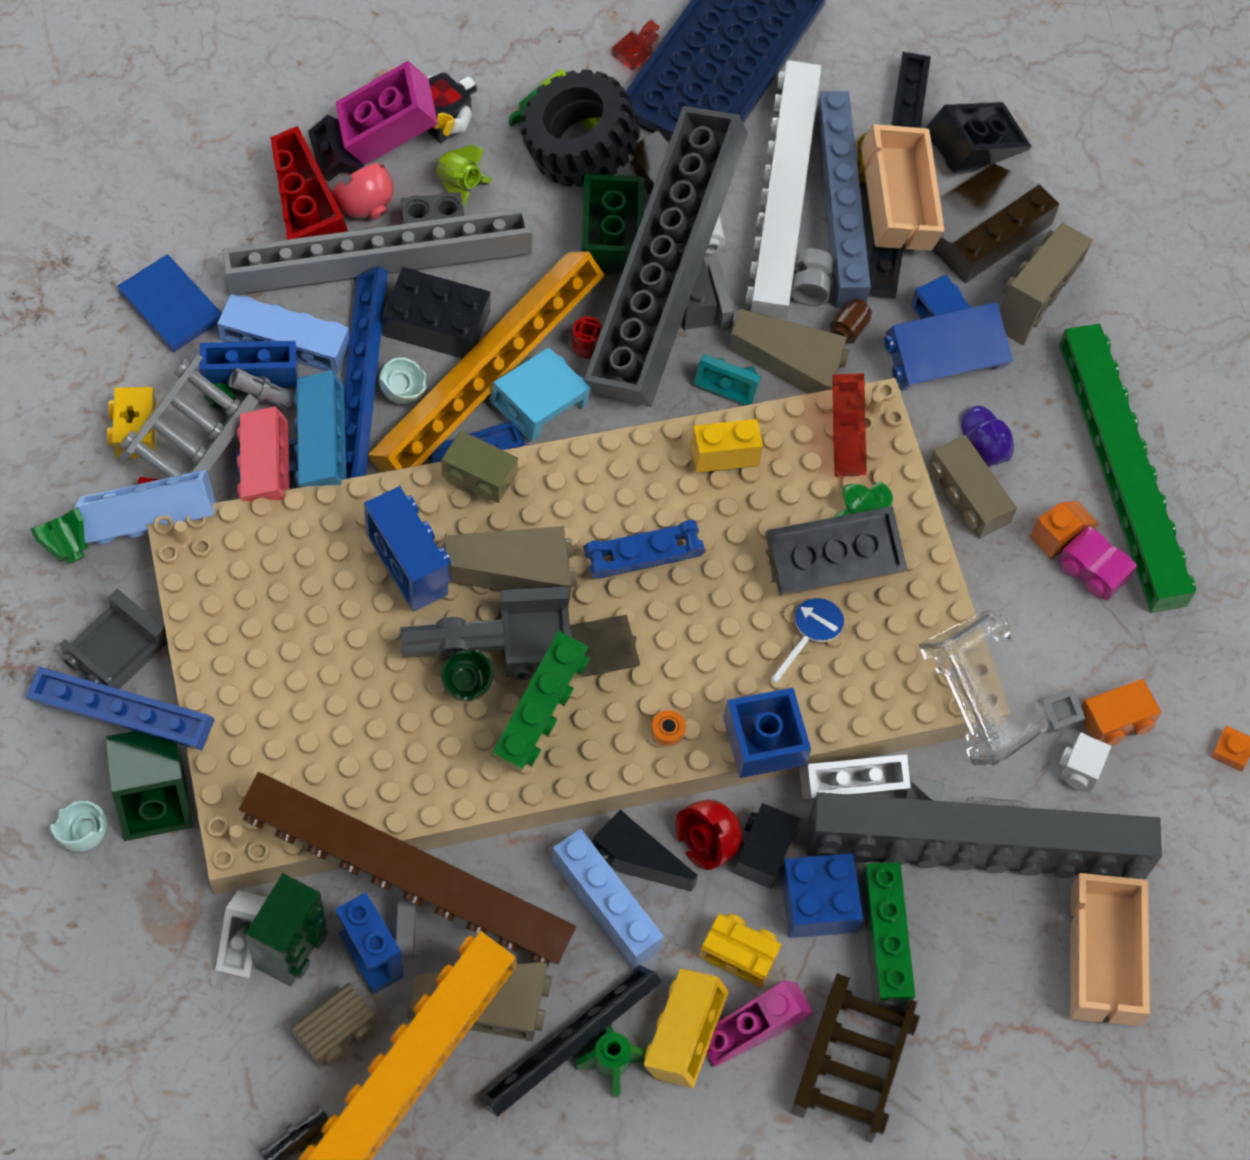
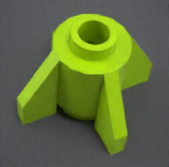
M468 145L446 152L437 162L438 177L442 180L448 192H461L463 206H466L470 194L465 189L474 188L479 181L490 184L492 181V177L481 173V169L477 166V163H480L484 149L476 145Z

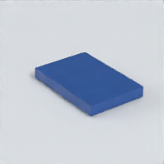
M168 254L117 286L119 293L173 353L217 325L222 314Z

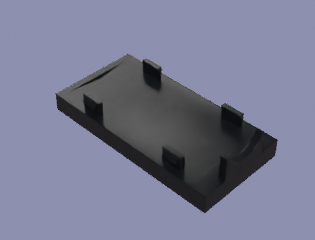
M893 506L769 529L765 532L768 549L765 550V553L771 565L772 583L776 582L779 596L907 571Z

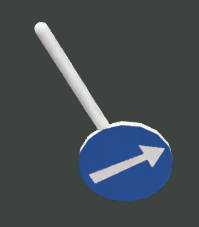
M812 598L804 601L798 607L795 613V624L799 632L804 636L772 677L773 683L779 681L809 639L815 642H827L835 639L841 633L844 626V616L840 608L833 602L823 598Z

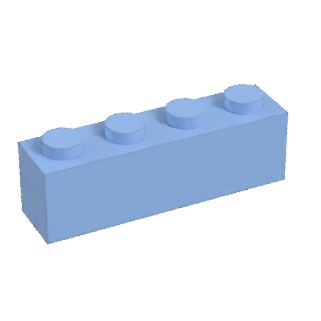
M231 294L217 323L221 341H296L298 363L324 371L333 370L335 374H338L350 342L349 328L344 327L338 322L320 320L307 313L299 314L286 310L276 304L268 305L258 302L249 296L241 297Z
M206 469L82 496L76 503L75 508L79 509L83 518L85 543L96 541V544L102 545L114 541L115 537L128 535L129 538H134L146 534L148 530L147 524H154L155 519L159 516H169L174 524L178 521L187 522V516H190V521L201 519L203 516H213V503H216ZM162 520V521H160L159 524H170V523H169L167 520Z
M579 829L553 847L552 863L633 969L662 949L664 936L582 829Z

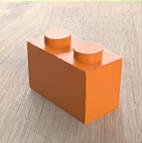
M1144 679L1088 698L1081 706L1086 717V721L1083 724L1089 736L1111 746L1120 743L1129 734L1136 732L1137 735H1142L1151 731L1162 713Z

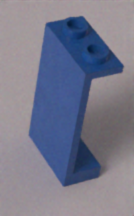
M997 302L893 325L885 332V349L888 354H891L894 363L892 375L893 378H896L897 384L899 383L901 391L909 389L914 384L989 367H992L993 370L1004 368L1013 362Z

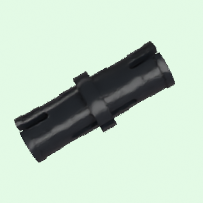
M320 1106L317 1107L315 1111L296 1125L290 1124L285 1127L286 1132L263 1149H260V1154L264 1160H285L298 1150L300 1152L304 1151L307 1148L306 1144L322 1133L321 1130L329 1120V1117Z

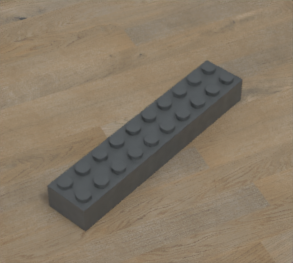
M687 106L682 107L584 377V382L591 387L594 395L648 407L652 406L748 135L739 115Z
M817 792L809 815L808 855L826 856L853 853L854 862L856 863L880 860L885 863L901 862V865L905 862L919 863V866L924 868L948 865L962 871L976 867L986 868L987 871L992 873L1016 870L1024 875H1038L1044 872L1054 873L1056 877L1070 878L1079 873L1145 880L1162 857L1160 817Z

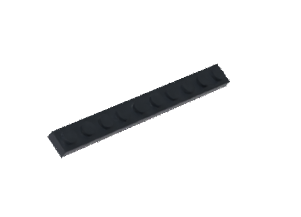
M902 52L891 126L921 128L931 56ZM873 239L869 266L870 295L896 298L904 244L901 248L875 247Z

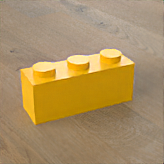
M680 968L676 980L671 983L667 1005L664 1012L658 1017L655 1037L652 1044L647 1047L644 1057L645 1068L656 1080L694 1089L713 1032L729 993L718 976Z

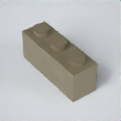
M966 435L933 450L928 465L932 477L936 481H940L946 490L950 503L958 507L963 514L966 526L970 530H974L979 539L1012 522L1017 507Z

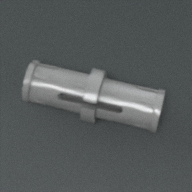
M235 368L229 378V387L251 394L259 402H269L283 410H287V407L289 408L293 401V391L271 383L270 379L264 376L259 378L239 368Z

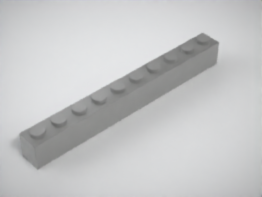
M526 207L222 249L228 291L229 295L357 278V275L377 266H381L388 273L400 272L402 267L415 270L532 253V229Z

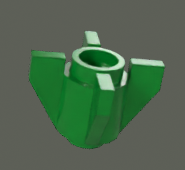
M78 508L30 529L36 542L55 556L58 562L65 560L67 565L85 557L83 551L89 548L88 543H85L84 522Z
M609 1025L604 1029V1036L597 1042L595 1050L576 1059V1068L581 1070L596 1067L602 1075L611 1078L613 1097H620V1075L625 1073L629 1063L645 1062L646 1050L631 1045L626 1037L615 1033L612 1025ZM608 1052H614L615 1056L610 1055Z

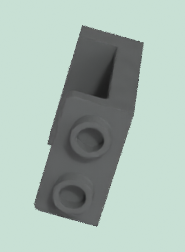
M568 587L501 590L500 609L504 633L506 678L514 677L517 680L533 678L558 630L571 637Z
M116 589L107 597L110 607L73 642L69 643L64 639L60 643V647L63 652L61 658L71 670L75 672L78 669L87 675L85 677L86 680L120 689L168 642L165 627L120 590Z

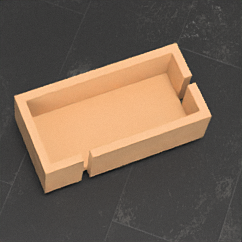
M873 124L861 143L864 167H868L865 171L875 247L901 248L903 244H906V249L932 251L944 234L945 229L930 131L925 128Z
M1079 873L1070 887V916H1074L1070 922V1019L1102 1022L1108 1016V1023L1140 1026L1150 1015L1148 880Z

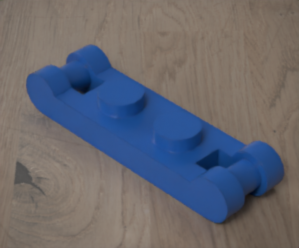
M687 520L677 526L604 542L598 540L591 541L583 546L586 558L591 561L589 569L594 579L696 558L703 555L706 551L703 541L698 539L699 529L695 520ZM685 539V545H677V540ZM611 555L612 561H604L603 557Z

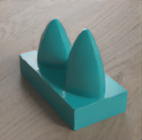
M704 354L700 359L693 385L744 405H750L755 400L762 376L758 375L754 366L739 368L727 363L723 358H714Z

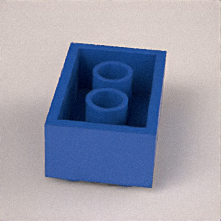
M398 486L364 502L366 535L412 612L447 596L448 582L451 581L448 566L451 565L450 558L443 547L438 548L433 540L435 539L434 532L427 521L422 522L417 514L419 510L411 495L406 496L402 488Z

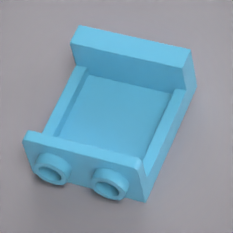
M547 348L494 381L490 402L532 442L541 436L542 427L545 423L575 404L579 408L586 406L591 387L584 382L583 377L578 376L567 365L561 356Z

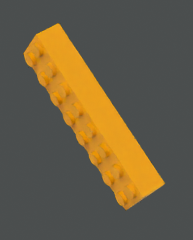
M482 931L476 937L470 935L458 950V953L461 955L453 967L448 964L437 977L435 982L438 983V987L431 997L425 994L413 1009V1012L416 1013L415 1018L408 1026L403 1023L397 1029L390 1040L393 1043V1047L386 1056L380 1053L367 1070L371 1074L363 1086L357 1083L344 1100L348 1106L340 1116L336 1114L331 1116L321 1130L325 1135L317 1146L311 1144L299 1160H372L518 967L516 957Z

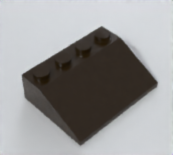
M993 163L940 198L945 232L932 251L966 284L1051 226L1060 203L1040 184Z

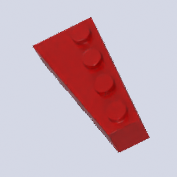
M298 125L270 137L287 240L348 232L344 217Z

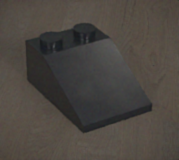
M1004 102L946 104L925 127V129H929L932 143L938 148L947 167L953 173L974 172L993 163L1028 151L1032 147Z

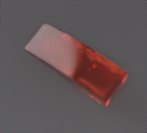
M864 373L832 374L835 477L867 476Z

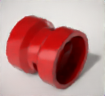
M585 316L579 318L574 323L572 350L577 356L584 359L592 358L603 328L602 323L598 319Z

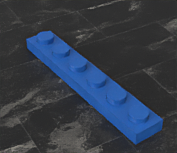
M40 666L26 695V698L39 704L200 751L203 750L215 721L208 714Z

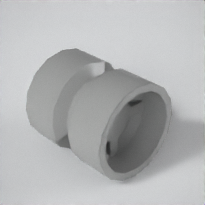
M814 248L802 250L797 254L791 288V296L796 302L806 306H820L829 300L835 263L832 255L826 251Z

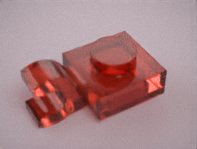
M650 20L643 26L639 35L630 31L612 47V56L633 71L652 54L651 45L659 38L656 31L660 26Z

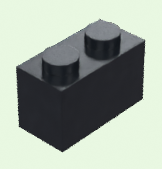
M765 803L761 804L758 814L751 812L744 829L750 833L745 843L741 841L737 853L732 857V860L737 862L734 874L772 889L796 833L800 818Z

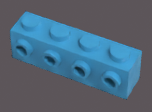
M333 370L297 378V392H294V402L297 408V418L294 419V427L298 435V444L294 446L295 456L298 461V471H295L296 485L298 488L341 485V480L347 479L344 386Z

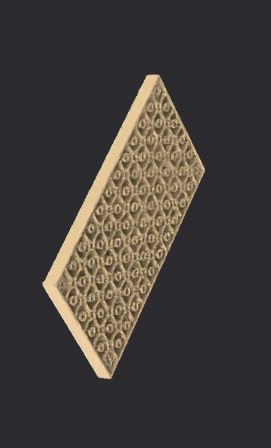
M896 378L506 449L503 451L518 457L517 475L500 503L491 499L484 500L466 487L455 486L449 483L442 476L441 461L341 480V485L306 486L284 490V500H269L261 497L254 501L235 499L213 503L214 515L210 517L203 516L201 519L190 521V516H187V522L178 521L174 524L169 516H159L155 519L154 524H147L178 705L208 714L215 719L202 751L186 747L209 881L214 895L277 882L282 873L296 878L340 868L338 866L341 860L330 855L327 856L326 860H323L307 852L306 850L309 845L297 839L294 845L274 836L277 831L275 828L264 824L262 829H259L243 821L245 814L240 812L239 808L258 771L409 845L425 851L800 772L799 767L744 778L739 777L723 718L726 703L729 699L794 687L811 746V752L806 764L864 759L1003 729L1010 715ZM750 419L758 420L763 443L759 466L696 473L690 447L694 425ZM880 481L888 486L893 494L892 506L907 571L779 596L776 582L772 583L771 565L765 553V550L768 549L765 532L769 529L833 518L837 513L847 508L843 499V487L847 484H861L869 490ZM400 486L406 496L411 495L415 500L419 510L417 514L421 521H427L431 526L435 536L433 540L438 548H444V536L564 526L565 538H571L573 557L568 558L569 568L575 567L577 587H571L568 605L571 637L589 647L585 655L590 660L581 676L573 675L569 686L573 687L574 690L565 706L558 703L552 714L558 720L549 736L547 737L542 734L536 746L541 751L532 767L525 765L520 772L491 756L532 678L528 680H517L514 677L506 678L504 650L482 652L491 661L494 677L490 690L480 699L468 702L455 700L444 691L440 675L446 660L441 659L438 655L402 657L400 627L435 625L439 620L447 617H459L466 622L501 620V590L449 581L447 596L412 612L366 535L364 502ZM162 520H167L170 524L159 523ZM687 520L696 521L699 529L698 539L703 541L706 550L703 555L610 577L592 578L589 569L591 561L586 558L583 549L586 543L596 540L604 542L673 527ZM685 539L676 541L678 546L686 544ZM611 555L603 557L604 561H612ZM812 598H823L833 602L840 608L844 616V626L841 633L835 639L827 642H815L809 639L779 681L773 683L772 677L804 636L799 632L795 624V613L798 607L804 601ZM664 710H672L679 713L686 723L683 739L673 746H664L657 743L651 734L654 717Z

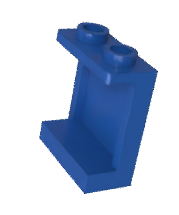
M367 892L336 908V914L345 928L338 932L339 937L372 994L374 995L404 978L401 950Z

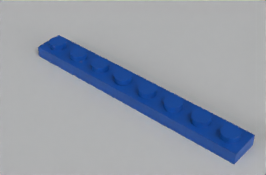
M381 266L357 275L344 386L347 479L366 475L381 341L382 315L388 271Z

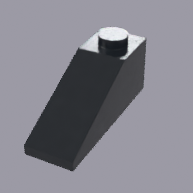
M621 810L593 837L592 844L616 872L690 892L696 886L698 875Z

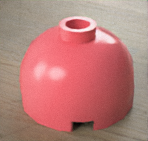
M374 163L350 175L352 180L346 186L343 182H340L332 191L338 206L349 216L357 219L370 217L371 220H376L387 212L385 207L392 200L394 184L384 164L380 166L379 163Z

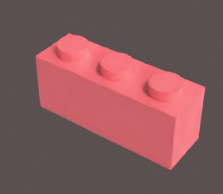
M276 406L240 414V427L237 428V438L240 443V455L237 456V465L240 471V483L237 484L239 499L254 501L257 498L264 497L269 500H284L285 493L283 491L289 490L288 420Z

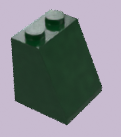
M135 731L106 736L111 792L124 841L193 828L179 744Z

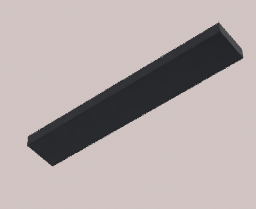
M641 965L636 967L480 1094L477 1099L483 1108L496 1117L500 1116L662 983L657 973Z

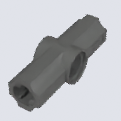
M447 617L439 620L435 625L400 627L403 658L438 655L441 659L447 660L457 651L477 649L481 652L504 650L502 619L466 622L459 617Z

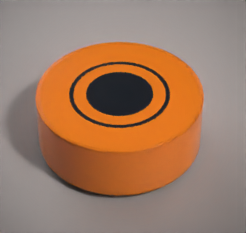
M672 710L659 712L654 717L651 726V734L654 740L664 746L678 744L683 739L686 730L684 718Z

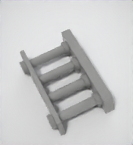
M197 354L190 362L184 359L173 373L178 378L137 433L131 430L120 444L124 450L118 459L124 462L134 452L167 478L206 469L209 472L237 433V428L240 427V414L253 411L259 401L251 394L245 396L241 401L237 398L233 400L194 370L203 359L202 356ZM186 380L226 410L225 414L229 417L224 424L220 422L216 424L177 394ZM168 404L172 405L209 434L207 437L211 439V442L206 448L203 446L199 448L160 418ZM151 428L191 457L190 461L194 465L189 472L185 470L181 472L141 442Z

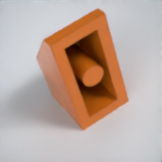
M1078 501L1060 502L1037 519L1030 537L1052 559L1061 553L1087 526L1094 529L1099 523Z

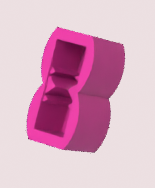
M1088 526L1063 549L1059 558L1063 570L1068 575L1076 576L1086 583L1087 589L1093 595L1109 600L1133 576L1137 567L1128 555L1113 547L1103 535Z

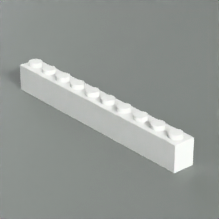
M787 60L785 72L779 71L777 89H782V95L776 94L773 111L779 112L778 118H772L770 135L776 136L775 141L769 140L767 158L772 159V164H766L763 182H768L769 185L768 189L762 188L760 206H765V213L759 212L756 230L762 231L761 237L755 236L753 255H758V262L752 261L749 279L755 280L754 287L748 286L746 304L751 305L752 312L785 321L790 303L821 65Z

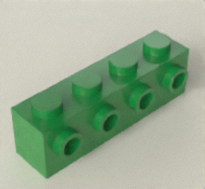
M558 630L491 754L492 757L520 772L525 765L533 766L541 751L536 746L542 734L548 737L558 720L552 714L558 703L562 706L566 705L574 690L573 687L569 686L573 675L581 676L590 660L585 655L589 648L587 645Z

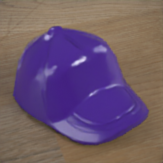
M973 406L964 413L961 420L962 433L967 436L986 465L991 467L1005 461L1008 462L1014 453V440L1012 432L1006 423L998 420L989 409L983 406Z

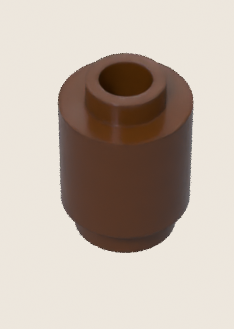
M853 299L845 303L829 325L831 333L847 337V344L854 343L871 320L872 310L870 306L861 299Z

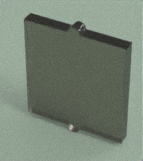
M627 614L570 625L572 638L589 647L585 655L590 660L582 673V677L640 666L635 647L637 638L632 636Z

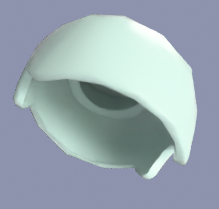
M393 358L381 369L379 376L380 389L388 400L396 404H410L418 400L426 390V372L420 369L416 362L408 358Z
M77 801L58 811V819L55 824L50 825V830L55 840L61 846L72 852H86L95 848L103 839L107 829V818L100 806L90 801Z

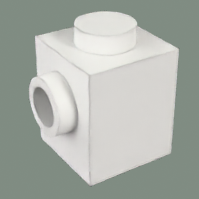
M1080 732L1072 749L1066 746L1059 765L1063 766L1064 769L1060 779L1066 781L1074 789L1091 792L1100 777L1111 745Z

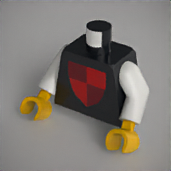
M443 72L435 76H427L438 121L437 125L427 131L440 144L452 133H464L467 130L472 117L470 96L477 92L475 82L468 76L458 83L447 73Z

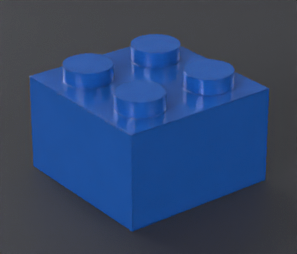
M794 687L727 700L723 718L740 778L806 766L811 746Z
M853 853L784 860L780 875L789 938L858 932L863 921Z

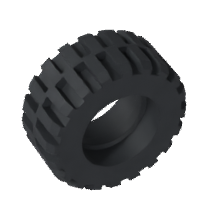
M573 70L566 72V75L559 78V76L550 79L551 83L546 86L543 84L537 90L538 94L532 96L528 101V109H524L520 126L523 142L541 174L546 175L547 179L554 183L560 182L563 186L572 187L573 184H576L577 187H584V174L615 175L620 166L624 167L630 160L629 154L633 155L637 147L636 141L640 138L638 116L627 92L620 85L619 81L614 77H608L606 73L596 71L593 74L592 70H581V73H576ZM587 118H601L597 125L585 135L574 139H560L563 133L574 123Z

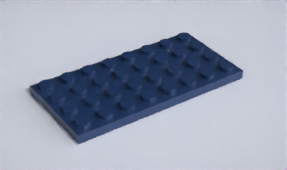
M691 0L626 90L638 116L639 124L655 132L659 131L663 136L671 139L683 106L737 114L744 124L825 6L826 0Z

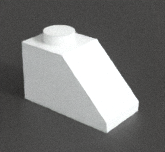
M238 890L225 910L216 971L248 979L251 977L254 965L245 933L267 897Z

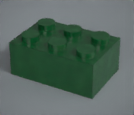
M584 174L581 252H590L602 271L623 272L644 215L645 177Z
M284 873L281 874L245 933L254 968L289 986H292L296 977L301 979L310 965L308 957L314 947L319 949L328 934L324 907L319 891Z

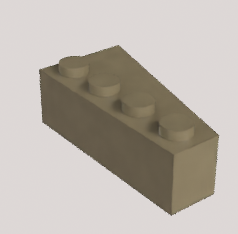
M1061 223L1054 232L1048 231L1041 243L1042 247L1037 245L1028 259L1029 263L1024 261L1015 275L1016 279L1010 277L1003 288L1002 293L1006 294L1001 305L1000 314L1007 337L1021 345L1025 344L1033 326L1035 328L1038 326L1048 306H1052L1062 288L1067 285L1082 264L1093 239L1064 223Z

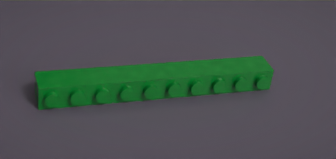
M1100 323L1067 328L1064 331L1059 347L1131 558L1137 565L1136 572L1150 613L1187 607L1196 592V583L1193 576L1188 574L1185 565V552L1182 547H1179L1176 539L1175 523L1173 520H1169L1166 511L1165 495L1159 491L1157 486V473L1155 467L1149 463L1146 441L1140 437L1137 429V416L1134 412H1131L1128 403V390L1125 386H1122L1119 378L1118 362L1113 360L1110 352V339L1107 334L1104 335Z

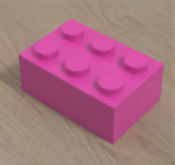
M410 61L404 62L335 102L344 148L364 165L438 124L428 77Z

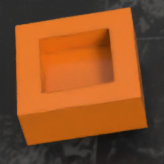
M1226 725L1211 757L1242 772L1250 757V736Z

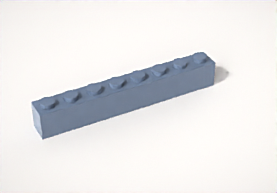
M820 91L816 110L830 255L835 260L832 276L835 307L842 308L845 303L853 299H861L867 303L871 285L849 91Z

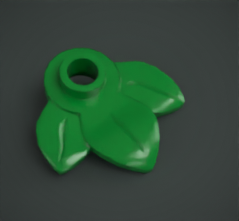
M881 481L876 483L870 490L861 484H847L843 487V499L847 508L837 513L834 517L891 507L893 494L889 487Z

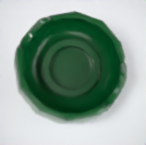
M475 649L472 651H457L452 654L443 664L440 676L444 691L455 700L468 702L480 699L490 690L494 671L490 659L481 651Z

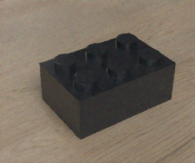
M402 267L382 315L383 337L463 359L481 338L490 314L491 291Z

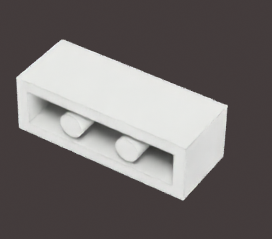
M907 754L814 763L799 767L803 799L815 798L817 792L858 794L911 788Z

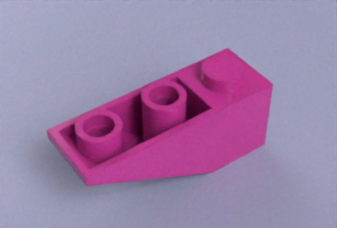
M784 980L719 1021L707 1050V1055L713 1066L717 1067L788 1031L813 1015L814 1012L798 983Z

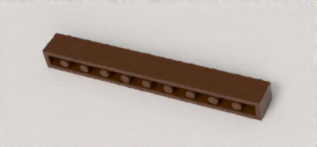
M259 771L239 808V811L245 814L243 821L259 829H262L264 824L275 828L277 831L274 836L294 845L296 839L308 844L307 852L323 860H326L328 855L341 860L338 867L356 876L361 870L373 876L370 882L387 891L390 890L391 886H394L404 891L402 898L418 906H421L423 901L436 907L434 911L436 915L453 922L456 916L468 922L465 927L467 930L478 934L480 931L485 934L489 932L499 937L497 943L500 946L515 953L518 947L531 953L529 957L531 961L547 963V968L550 962L559 965L577 927L556 915Z

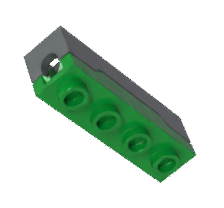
M901 862L866 863L860 878L873 1002L890 1009H906L910 1000H914L916 995Z

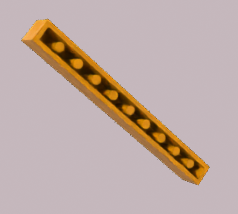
M567 252L368 454L380 472L421 465L491 393L493 382L512 371L605 276L590 252Z

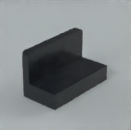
M326 115L308 131L316 163L326 181L330 182L344 169L356 172L365 167L361 161L344 148L339 119Z

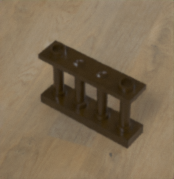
M837 973L832 983L790 1114L804 1118L808 1108L813 1110L815 1107L868 1125L869 1128L864 1141L872 1143L877 1133L883 1135L889 1119V1114L884 1112L907 1034L914 1035L920 1015L914 1014L917 1002L914 1000H910L905 1012L901 1013L852 995L853 991L847 989L850 978ZM848 1008L900 1027L894 1046L843 1028L842 1023L836 1021L839 1011H846ZM839 1041L889 1059L884 1079L831 1060L832 1056L826 1054L829 1042L836 1044ZM827 1073L879 1092L874 1112L820 1093L821 1089L815 1087L818 1075L825 1077Z

